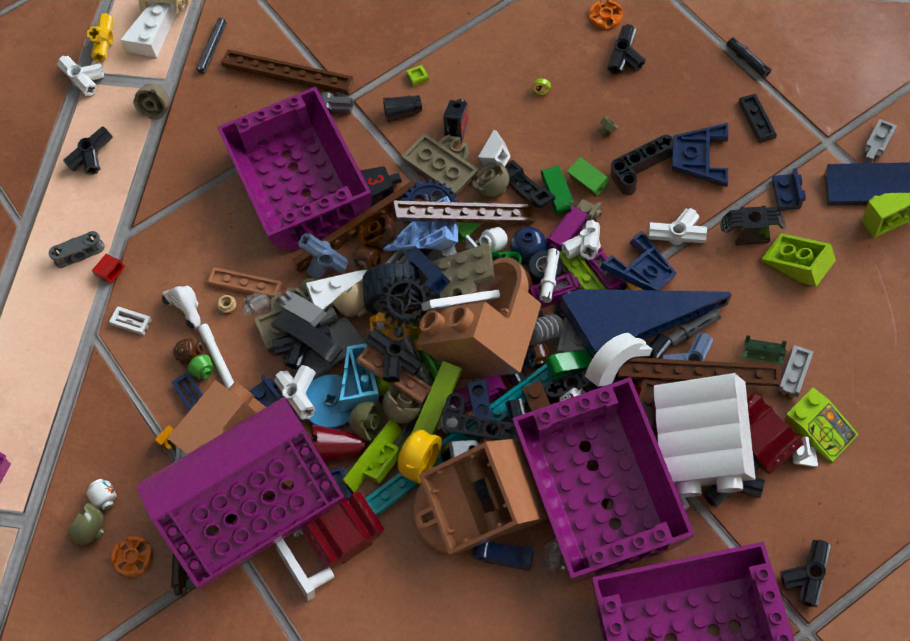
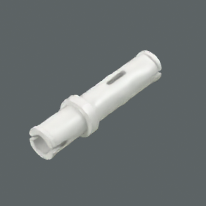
M554 248L548 250L544 278L541 280L542 289L539 299L545 303L552 301L553 288L556 287L555 276L560 251L556 253Z

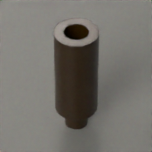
M173 553L171 587L174 588V595H182L183 588H186L187 573Z

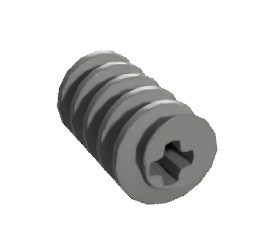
M556 314L538 317L529 345L560 337L564 332L562 319Z

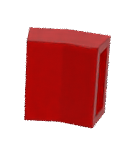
M106 253L92 269V272L96 277L111 284L125 268V265L119 259Z

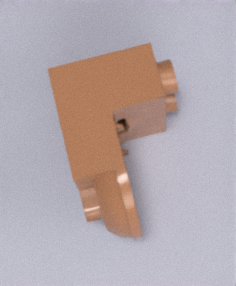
M505 257L494 260L495 279L477 284V293L499 290V298L487 302L483 301L430 310L420 321L421 333L416 346L441 364L445 361L462 368L459 376L462 379L521 372L541 303L528 293L529 285L525 270L521 264L512 258Z
M215 380L167 439L186 454H189L266 407L238 382L235 381L227 389ZM282 482V488H289L288 485ZM266 491L263 494V499H271L274 492Z
M520 438L484 442L419 474L422 484L415 494L412 507L414 524L422 539L434 549L449 555L467 551L496 537L521 531L549 518ZM481 479L485 480L490 498L496 509L486 514L473 484Z

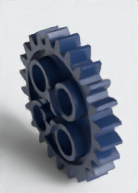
M424 179L421 185L415 182V188L409 186V192H404L406 198L401 199V201L421 199L428 202L425 194H428L429 202H436L432 198L433 195H438L441 199L448 196L450 202H459V200H453L456 197V193L450 194L451 187L446 190V183L440 186L439 180H437L435 184H432L431 179H429L428 184H426Z

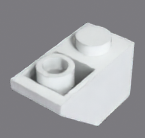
M493 130L478 156L484 166L491 162L494 165L498 164L497 161L505 166L511 157L505 142L496 130Z

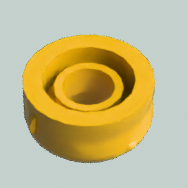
M425 430L413 432L405 440L399 453L398 470L400 474L406 479L422 484L419 474L436 466L442 447L441 437L431 435Z

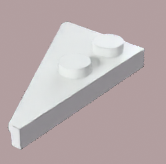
M364 269L306 283V289L311 302L322 309H326L329 305L333 306L334 300L345 290L348 292L352 289L351 286L362 282V277L367 270Z

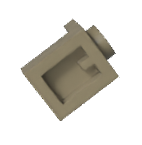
M582 199L576 207L588 214L585 221H598L603 213L601 211L602 203L600 202L594 205Z

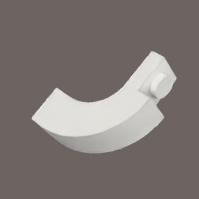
M629 333L618 335L609 340L596 353L589 364L585 377L597 386L612 384L617 371L623 363L632 357L650 356L652 348L646 345L644 340L635 338Z

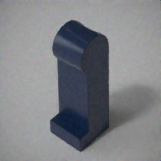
M413 248L407 253L406 260L414 268L420 269L429 278L425 284L436 295L451 282L418 248Z
M486 379L468 382L474 416L492 419ZM493 425L488 426L487 433L495 435Z
M487 541L474 547L472 558L489 564L531 571L534 548L533 546L525 545V547Z

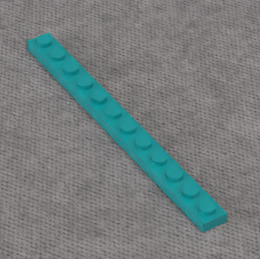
M547 364L536 370L528 378L524 379L490 405L493 420L505 421L509 418L505 403L509 400L522 398L524 406L527 405L522 387L541 381L545 390L546 384L553 380ZM469 422L466 426L470 432L478 428L476 422ZM451 434L442 441L441 450L448 442L480 440V438ZM441 452L436 466L442 464ZM398 473L367 496L365 500L378 517L420 484L406 479Z

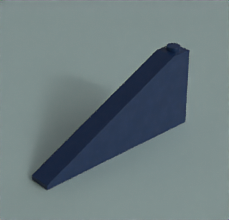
M578 289L573 292H566L561 296L560 308L593 359L602 346L618 335L629 333L635 338L646 340L705 315L712 309H719L728 305L732 294L722 291Z

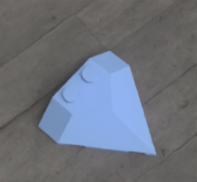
M445 196L436 202H450L448 196ZM411 222L397 236L393 244H388L384 250L398 251L411 250L413 248H418L419 250H444L451 248L458 242L459 223Z

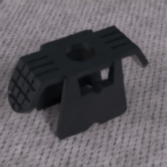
M741 207L740 210H730L721 220L720 228L722 232L729 233L734 228L743 227L735 241V245L769 243V225H778L781 229H784L786 224L783 214L777 207Z

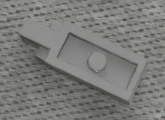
M879 119L866 143L864 152L867 155L864 163H872L875 157L880 158L883 155L897 125Z

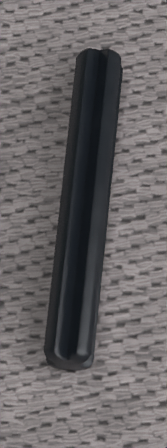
M218 18L196 68L199 73L204 74L207 71L227 24L224 18Z

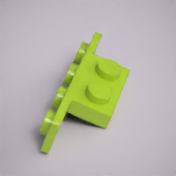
M391 419L388 421L344 477L343 482L351 491L356 492L366 478L381 483L398 461L399 447L393 443L402 433V429L396 422Z

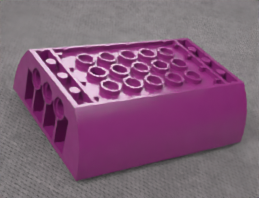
M316 87L217 127L269 240L276 247L285 251L295 252L301 249L298 242L305 233L322 240L370 208L372 200L371 191ZM286 153H290V154H291V155H290L289 157H287V158H284V157H283V155L286 154ZM297 166L296 170H289L290 167ZM306 192L311 193L308 197H302Z
M631 377L512 418L572 580L591 579L592 577L600 576L665 553L682 545L695 535ZM587 442L590 444L591 449L588 452H582L579 445ZM590 461L596 462L598 469L596 471L588 470L587 463ZM610 499L613 502V508L610 510L603 509L601 505L603 500ZM614 518L621 522V527L617 530L611 529L609 526V521Z
M285 397L136 485L152 522L199 590L301 529L307 523L314 521L318 516L328 512L341 502L346 501L345 496ZM284 480H292V485L289 488L281 487ZM266 491L274 492L273 497L269 500L263 499V494ZM229 514L236 515L235 521L230 523L226 522L225 518ZM211 525L218 527L217 531L213 534L206 532V529Z
M764 542L592 577L596 613L603 641H645L647 639L665 641L664 638L667 635L675 636L677 641H795ZM733 621L737 622L740 625V631L732 632L728 624ZM710 626L717 627L719 635L716 637L710 636L707 628Z

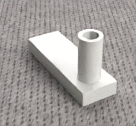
M281 540L276 543L278 554L307 601L315 598L316 588L335 578L330 568H325L307 578L285 541Z

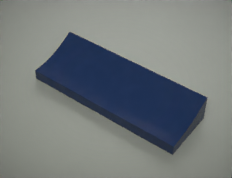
M910 162L827 164L824 173L828 205H867L868 201L874 196H881L885 193H910Z

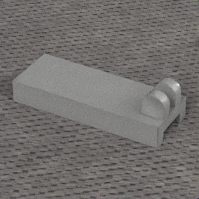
M288 290L285 292L286 298L283 295L279 298L281 301L279 306L282 310L298 316L314 327L327 315L324 309Z
M794 345L778 390L782 392L781 395L790 394L789 398L792 399L794 396H799L814 351Z

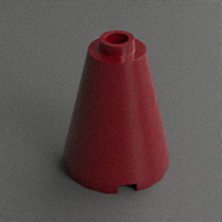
M312 425L311 441L324 463L361 455V451H365V440L354 433Z

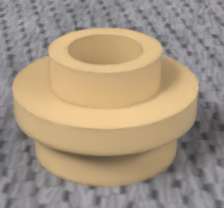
M229 295L222 296L218 301V308L222 313H230L237 306L235 298Z

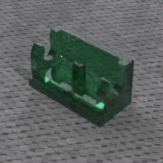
M746 335L742 358L782 364L786 354L785 346L787 341L782 340L781 344L752 340L750 335Z

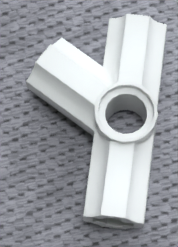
M62 56L58 60L57 66L85 96H92L96 93L97 85L92 80L104 78L101 64L81 67L69 56Z
M686 208L672 224L650 222L648 238L669 241L674 245H680L683 242L706 243L707 227L694 226L699 220V215L692 208Z
M588 220L583 226V230L580 231V235L562 243V250L568 259L579 254L587 258V260L594 259L595 255L598 254V249L601 247L599 223L594 220Z
M304 365L299 367L294 378L286 370L277 373L274 380L282 391L283 396L289 401L302 420L310 419L314 416L316 410L306 394L316 372Z

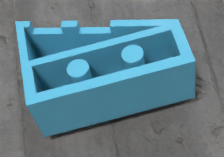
M366 343L347 346L339 400L340 412L353 410L357 404L364 401L379 402V393L374 374L356 362L357 358L367 347Z

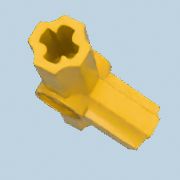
M102 13L99 16L97 26H91L87 30V37L93 41L91 57L98 62H104L107 59L109 45L113 44L112 29L114 18L107 13Z

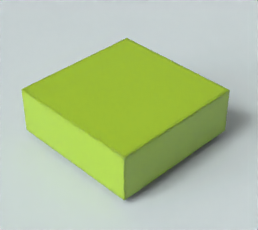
M422 65L406 71L413 87L429 81V77Z

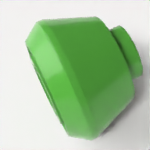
M201 354L190 361L188 373L198 379H207L212 375L213 365L208 355Z

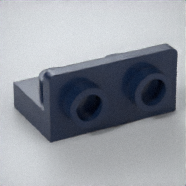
M797 168L792 170V174L773 176L772 183L778 209L780 211L801 209L806 195L805 191L801 189L802 176L801 174L798 175Z
M264 375L261 376L262 382L249 391L265 407L284 397L282 392L278 393L276 391L277 385L271 378L267 379Z

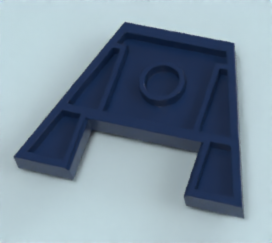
M728 123L673 135L672 170L728 187V168L710 167V141L728 142Z
M642 231L630 242V245L642 253L641 256L629 266H625L612 255L600 267L643 290L660 291L677 274Z

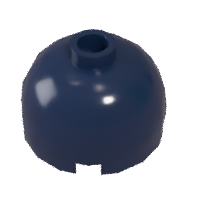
M524 227L512 236L510 249L511 252H516L521 256L522 264L527 265L526 263H529V260L535 253L547 251V241L545 235L540 230L534 227Z

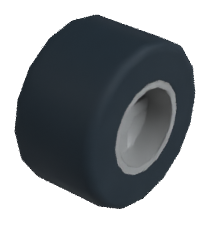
M548 251L537 252L529 260L528 271L535 285L540 284L544 278ZM560 257L555 278L562 276V261Z

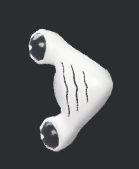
M176 286L171 290L163 291L162 302L169 306L174 305L185 314L187 327L197 329L201 324V319L196 310L198 302L192 288L189 286Z

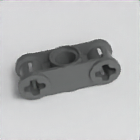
M90 231L61 244L54 245L48 253L58 268H64L101 253L105 248V244L100 240L97 232Z

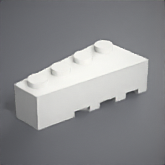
M151 2L121 38L126 53L158 57L177 15L175 14L174 4Z

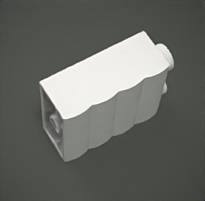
M732 373L654 385L658 445L679 497L702 495L701 486L717 484V492H738L743 490L742 481L756 480L744 380L737 374Z

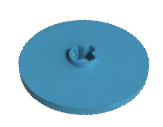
M323 375L311 381L306 394L316 408L314 416L308 419L312 424L335 429L349 423L348 418L352 410L340 412L339 400L342 389V376ZM327 399L334 400V404L327 402Z

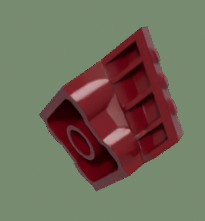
M753 393L747 398L753 457L757 459L761 470L771 474L799 449L803 442L799 435L793 433L790 425L775 413L772 406L765 404L762 396Z
M357 492L352 493L348 500L341 502L328 512L318 516L314 522L307 523L302 533L324 567L328 569L335 567L341 562L342 564L346 563L373 544L372 541L378 538L385 529L362 493Z

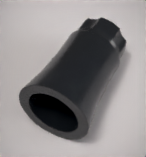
M420 95L393 98L383 97V107L387 122L422 112Z

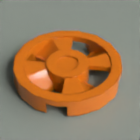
M607 0V2L603 3L598 1L592 5L589 11L591 24L601 30L613 29L620 25L623 19L622 7L612 0ZM616 9L619 14L613 15V10ZM612 20V25L607 26V22Z
M129 536L122 543L115 545L111 555V562L120 575L137 577L150 567L153 561V551L145 539L138 536ZM140 543L144 544L147 548L142 552L137 550ZM127 545L128 549L122 551L121 549ZM140 561L143 562L144 565L141 570H139L136 565ZM126 562V564L123 566V568L120 569V568H119V565H121V564H123V563Z

